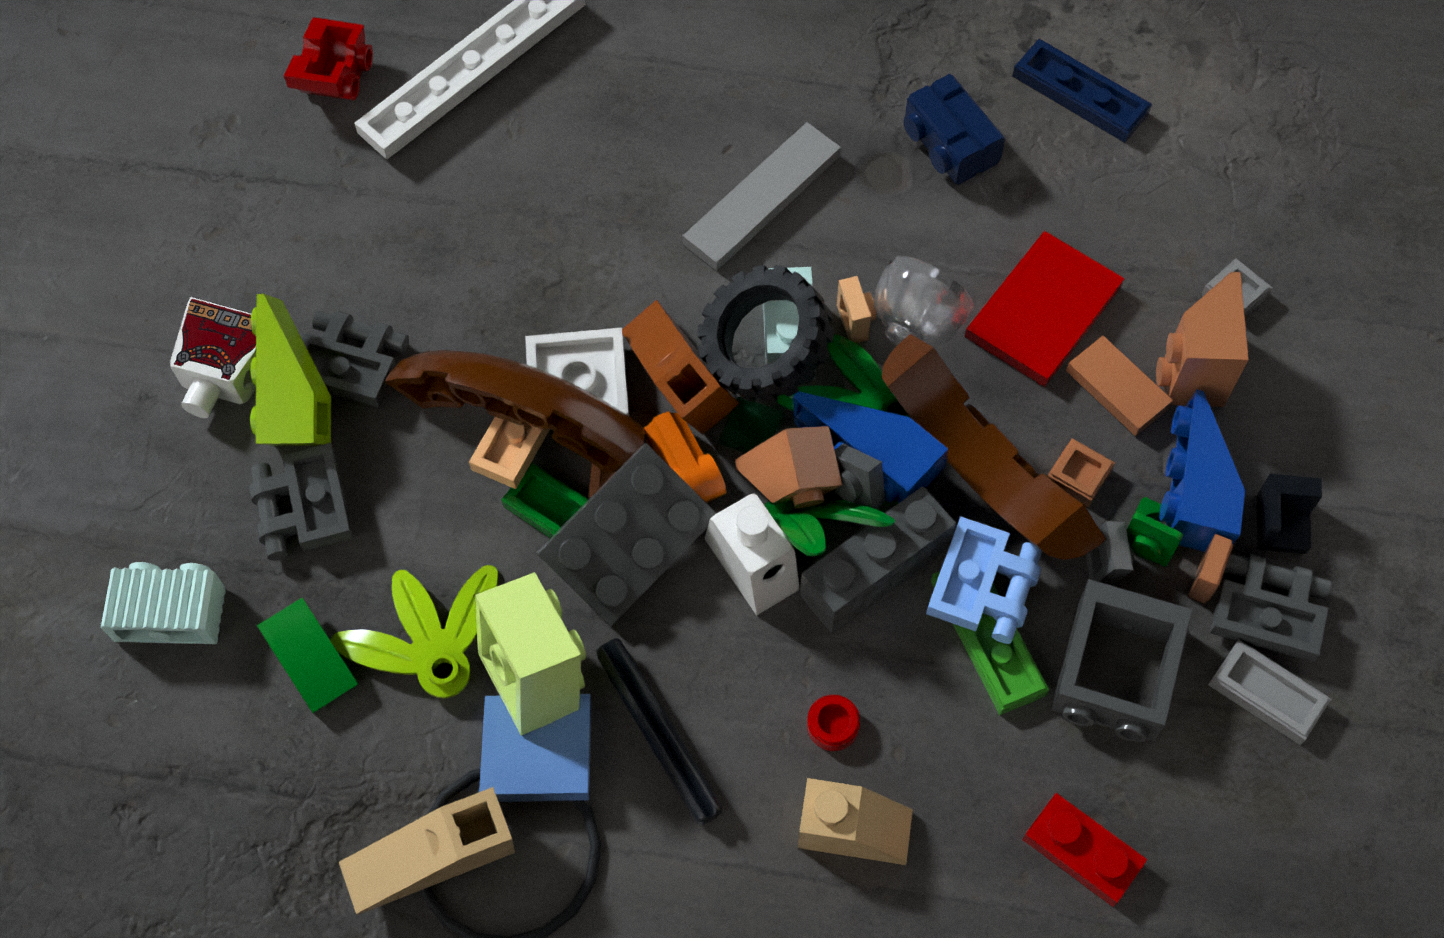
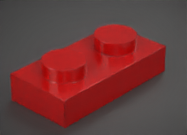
M1058 793L1054 794L1022 839L1112 907L1118 903L1148 860Z

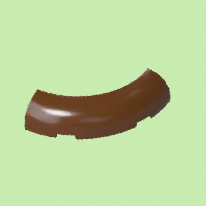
M909 334L896 346L883 365V381L911 419L948 448L947 462L1006 522L1045 554L1063 560L1082 557L1106 540L1083 503L1064 491L1045 474L1038 475L1034 468L1019 455L1018 449L994 424H990L982 413L971 404L964 405L970 399L968 393L954 377L934 347L912 334Z
M427 351L401 360L385 380L388 385L422 409L431 407L461 408L464 403L475 407H484L491 416L517 425L526 423L539 429L550 428L554 430L552 438L557 443L582 456L606 473L616 472L644 444L645 431L642 426L619 409L562 378L507 358L466 351Z

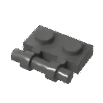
M317 311L314 315L312 326L313 329L324 332L322 338L304 333L302 340L329 394L379 408L389 387L385 380L396 367L394 357L383 355V353H386L388 350L405 353L409 344V336L393 331V327L388 324L376 322L374 325L355 321L351 314L336 311L334 314ZM352 339L365 344L361 349L343 344V342Z
M331 443L282 455L285 473L272 476L271 466L267 463H259L251 467L253 482L249 485L252 503L258 506L261 521L256 526L259 542L266 547L269 560L276 561L287 557L288 552L285 541L289 536L298 534L299 544L303 551L353 539L337 459ZM290 495L293 512L280 515L277 501L283 496Z
M1231 553L1224 573L1241 577L1242 584L1224 579L1219 587L1210 633L1236 641L1239 639L1246 644L1314 662L1320 656L1328 608L1309 603L1308 596L1326 600L1331 589V580L1312 576V570L1295 566L1291 570L1266 563V558L1250 553L1248 557H1243ZM1264 583L1286 589L1288 597L1261 590V585Z

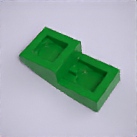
M300 598L257 625L312 713L358 685L303 598Z

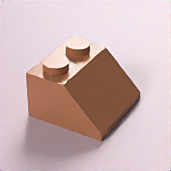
M1230 272L1183 314L1176 332L1169 333L1165 357H1159L1157 361L1156 382L1157 386L1164 387V392L1173 400L1171 405L1185 406L1196 389L1204 391L1210 407H1224L1249 360L1241 272Z

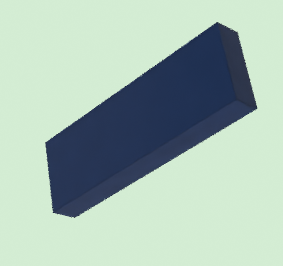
M1038 39L1014 66L1012 77L1124 143L1149 115L1152 107L1150 102L1041 39Z

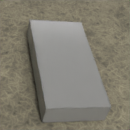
M1239 639L1208 684L1299 745L1307 739L1331 701V698Z

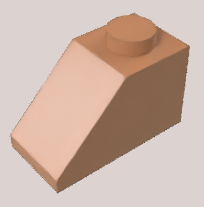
M829 426L785 429L735 459L737 470L772 503L793 502L796 509L813 507L825 502L823 495L842 486Z

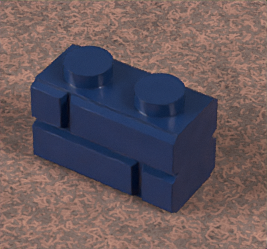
M948 74L933 82L930 87L927 85L913 92L907 98L906 112L903 119L907 134L915 142L921 140L929 150L931 163L940 174L947 173L955 184L960 185L973 178L978 172L982 173L997 165L1001 160L1006 138L953 75Z

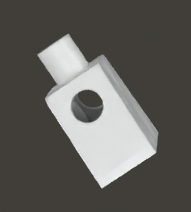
M755 493L746 496L710 518L705 541L756 616L799 591V579L793 546L785 538L782 530ZM768 570H774L776 573L771 578L763 579Z

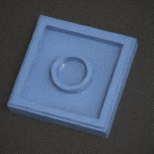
M580 694L579 710L522 736L501 697L485 696L479 792L493 787L498 802L589 800L591 694Z

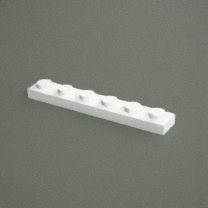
M585 0L512 1L354 123L357 133L388 160L586 5Z

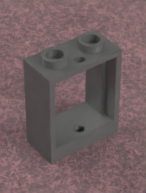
M1088 579L1077 606L1051 710L1062 713V717L1066 721L1076 725L1093 726L1095 723L1114 729L1117 736L1128 741H1155L1166 724L1192 609ZM1091 621L1166 643L1151 708L1075 685Z

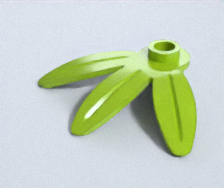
M485 565L467 580L453 602L445 629L441 628L435 606L423 585L408 571L398 570L392 576V597L398 617L413 643L409 644L392 635L371 630L337 632L330 641L338 653L357 664L384 672L417 675L420 685L429 695L436 698L453 697L464 690L471 675L470 664L463 653L477 636L475 595L497 587L498 570L492 565ZM449 663L453 666L450 676L444 679L434 676V670L439 664Z

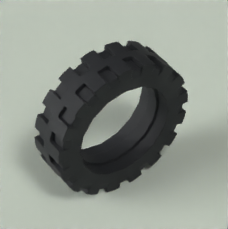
M765 265L752 267L753 272L746 274L744 271L735 274L731 277L733 282L727 286L722 284L715 291L714 295L716 298L712 304H706L702 315L705 317L704 322L698 325L697 337L702 342V345L698 346L700 358L707 363L706 367L710 373L735 395L739 394L748 401L756 402V398H761L764 402H773L778 400L777 396L785 394L789 397L797 393L799 385L804 381L809 384L816 377L817 373L815 370L819 364L824 365L828 359L827 345L828 343H833L834 330L829 326V321L833 319L830 309L824 304L825 300L799 273L794 272L792 274L783 266L775 265L774 269H768ZM788 300L793 302L797 306L799 323L797 335L789 349L775 362L760 368H743L738 366L734 360L732 345L735 331L742 319L756 306L768 301Z

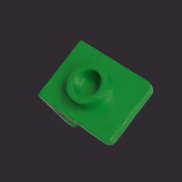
M1144 497L1141 499L1126 529L1128 541L1132 544L1134 553L1138 556L1166 567L1181 542L1183 534L1150 518V516L1159 517L1161 504Z

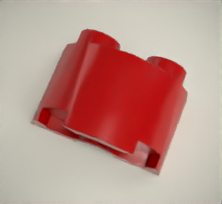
M313 17L303 36L301 56L293 55L283 75L287 87L298 89L301 93L356 100L359 93L362 71H369L373 61L372 45L365 44L364 25Z

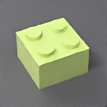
M534 572L476 594L478 655L520 735L522 736L579 710L580 690L585 687L581 672V661L586 659V653L582 640L576 630L568 631L562 621V608L555 592L552 589L545 591Z

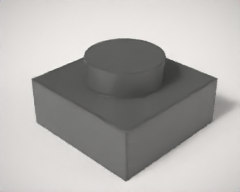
M844 443L841 444L834 451L842 486L834 489V494L854 504L877 509L885 503L882 461Z
M1106 521L1099 527L1106 540L1088 552L1086 560L1090 580L1114 586L1133 570L1134 550L1132 544L1128 541L1125 522Z

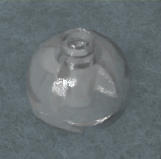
M896 256L893 262L890 260L874 291L873 305L879 321L887 328L885 335L898 345L909 334H912L925 343L935 346L951 339L964 324L974 307L971 296L955 280L950 287L937 280L936 278L940 270L915 258Z

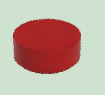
M827 695L819 698L810 707L807 716V732L810 739L818 747L827 751H840L849 747L857 738L860 728V714L857 707L849 699L840 695Z

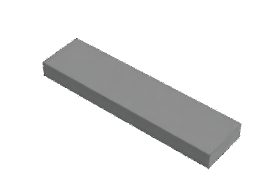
M806 122L683 234V245L718 271L840 157L841 147Z

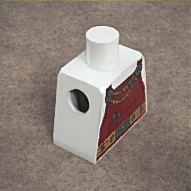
M190 297L170 360V368L182 387L188 389L181 403L182 408L188 413L200 418H208L218 398L243 404L248 402L255 392L256 386L252 382L250 373L252 359L256 356V336L251 328V313Z

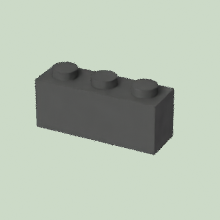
M923 486L885 513L895 519L893 525L888 527L866 526L802 573L800 597L831 634L949 549L956 522Z

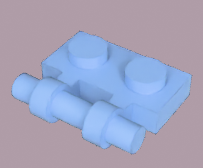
M960 516L926 614L975 632L982 613L989 615L996 620L992 638L1001 643H1012L1016 628L1023 626L1028 612L1024 605L1030 587L1037 585L1041 573V567L1038 563L1042 551L1032 543H1024L1019 556L1005 552L1004 549L1010 533ZM996 573L1005 575L1010 579L1005 597L990 592Z

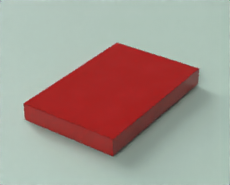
M1044 230L966 328L964 337L1046 387L1121 289L1125 278Z

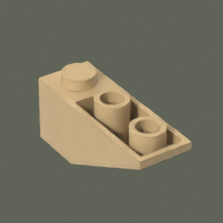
M491 787L430 812L339 861V865L356 915H360L515 853L494 788Z

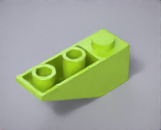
M257 294V307L251 313V328L256 336V356L252 359L250 367L251 379L256 386V406L251 410L250 426L253 434L256 435V444L268 446H320L331 443V396L283 300L266 294Z

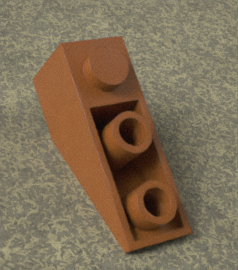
M657 300L622 329L623 336L655 385L680 417L702 435L740 404L731 391L710 373L706 367L707 363L700 358L699 351Z

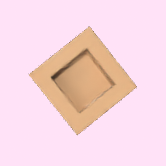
M858 276L839 280L837 308L847 337L855 343L868 341L871 321L876 320V308L870 292L863 293Z

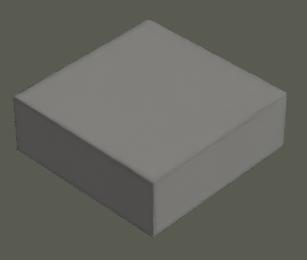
M1236 258L1205 285L1201 295L1204 296L1230 272H1241L1244 315L1246 317L1269 296L1273 287Z

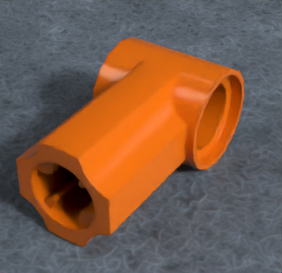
M670 411L654 417L643 428L647 444L706 503L726 495V486L717 464L710 454H703L687 422L678 413H671Z

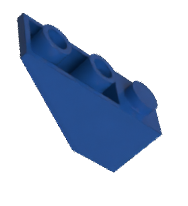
M1196 389L1185 406L1179 405L1172 420L1171 434L1177 435L1176 448L1171 450L1166 463L1165 476L1172 478L1170 491L1166 492L1162 500L1159 519L1166 522L1167 526L1183 534L1179 543L1180 546L1204 552L1215 534L1233 540L1231 544L1240 536L1245 488L1204 391Z
M799 391L793 396L794 421L799 428L829 426L834 450L844 443L882 461L885 501L889 503L893 500L900 503L922 486L926 488L946 467L948 448L910 417Z

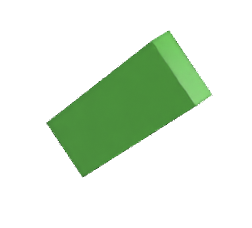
M941 571L932 574L931 583L934 588ZM992 584L990 592L999 595L994 584ZM982 613L976 632L953 624L999 716L1047 696L1049 689L1017 628L1012 643L998 642L992 638L996 620Z

